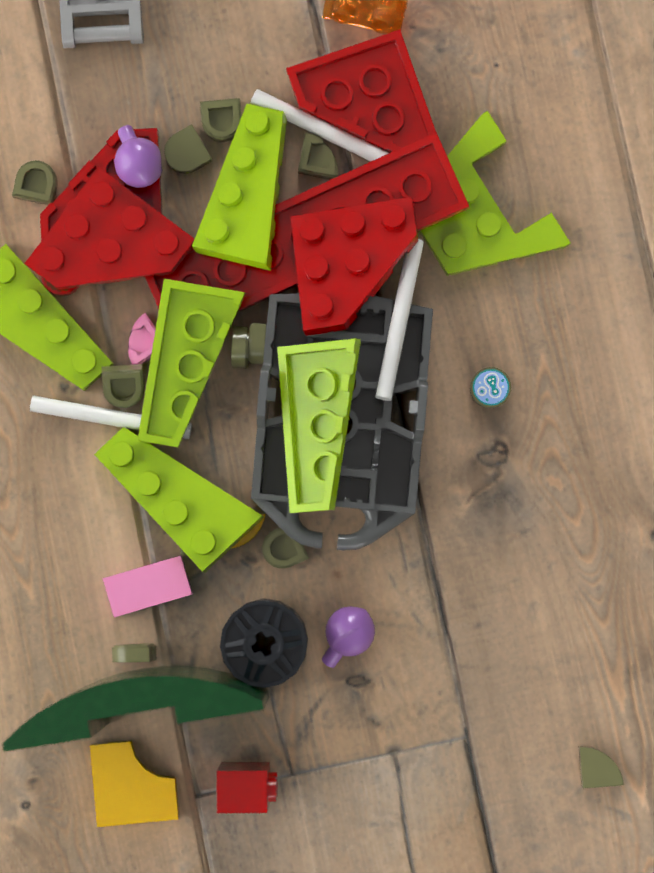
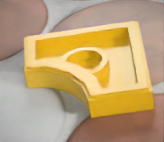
M132 740L90 745L97 827L179 819L176 777L161 776L147 769L136 756Z

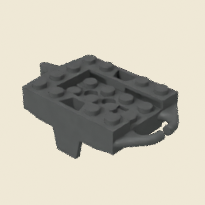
M299 293L270 294L264 358L260 372L257 435L251 499L289 537L299 544L322 549L323 532L307 529L301 523L299 513H290L283 417L278 416L268 419L270 401H275L276 388H271L272 378L280 381L277 347L355 338L361 339L355 376L356 387L353 390L349 418L352 421V429L346 434L335 507L360 509L364 513L365 523L359 531L353 534H338L337 550H358L375 542L414 515L416 511L421 445L425 429L428 395L427 377L433 309L411 304L392 395L393 398L416 391V400H410L409 413L414 414L413 432L390 422L392 400L385 401L375 398L395 303L393 299L379 296L372 298L370 296L356 313L357 318L347 330L306 336L303 331Z

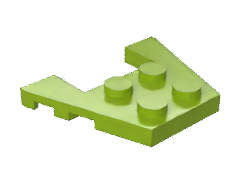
M488 111L478 118L447 155L470 209L419 231L447 276L517 258L534 256L538 253L564 249L570 245L569 239L552 212L515 234L472 164L502 147L507 142Z

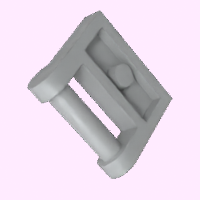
M59 0L63 48H76V44L130 40L131 44H144L141 0ZM129 14V24L75 28L74 17Z

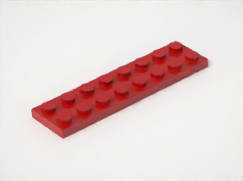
M437 132L276 204L274 221L276 223L275 235L271 241L270 251L272 256L271 271L199 254L192 247L173 274L145 276V279L158 309L164 279L245 292L246 294L238 310L240 312L269 299L270 294H280L298 286L291 216L412 197L418 232L470 209Z

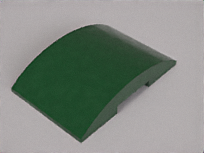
M192 666L141 668L98 680L55 702L34 715L2 743L3 750L7 752L91 738L109 724V717L175 707L177 724L264 710L267 704L269 692L267 688L249 686L231 673Z

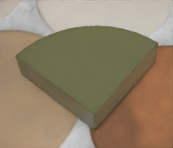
M305 132L298 174L329 180L338 177V165L332 150L321 138Z
M578 746L582 788L624 785L618 766L609 756L592 747Z

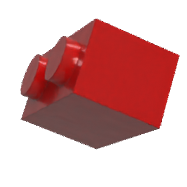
M270 762L220 763L216 771L217 813H268L270 802H276L278 797L277 772H270Z

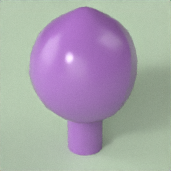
M125 125L118 130V136L122 145L118 148L114 159L116 173L129 186L137 188L150 186L158 180L163 171L161 152L152 141L137 137L132 126Z
M353 606L343 607L331 615L325 630L326 639L330 647L322 657L323 663L334 668L342 656L362 654L371 646L374 640L375 627L372 618L365 609Z

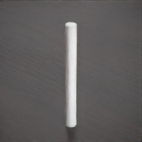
M259 89L255 91L251 99V104L283 111L288 122L370 162L389 154V152Z
M420 239L412 250L404 255L375 398L380 400H392L424 241Z
M32 396L30 404L31 412L125 427L133 430H139L141 414L39 396ZM189 423L183 437L184 439L190 438L192 423Z

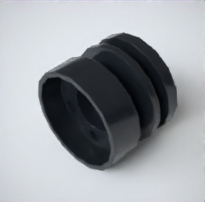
M263 598L248 602L231 614L222 629L220 649L224 664L234 677L249 686L268 688L283 684L297 673L306 657L308 635L305 623L295 609L282 601ZM263 632L265 637L273 636L275 638V642L271 645L272 653L266 654L263 649L257 651L254 649L253 644L258 641L257 633Z

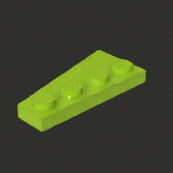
M246 104L192 247L196 253L271 271V241L275 235L276 223L274 221L276 201L279 198L280 185L278 177L279 168L282 166L287 124V118L283 111Z
M4 244L0 248V334L85 391L102 376V367L113 366L114 363L7 244Z
M164 279L137 441L172 447L180 446L246 294L245 292Z
M355 338L277 347L290 513L335 510L361 339Z
M123 427L94 455L199 569L206 573L264 517L150 443L137 441L138 436Z

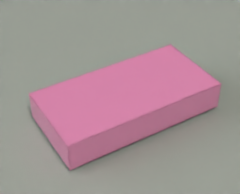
M182 555L103 578L114 617L193 594Z

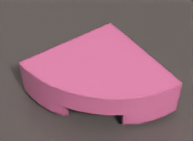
M146 313L140 316L134 323L130 333L128 354L132 365H143L151 360L156 327Z

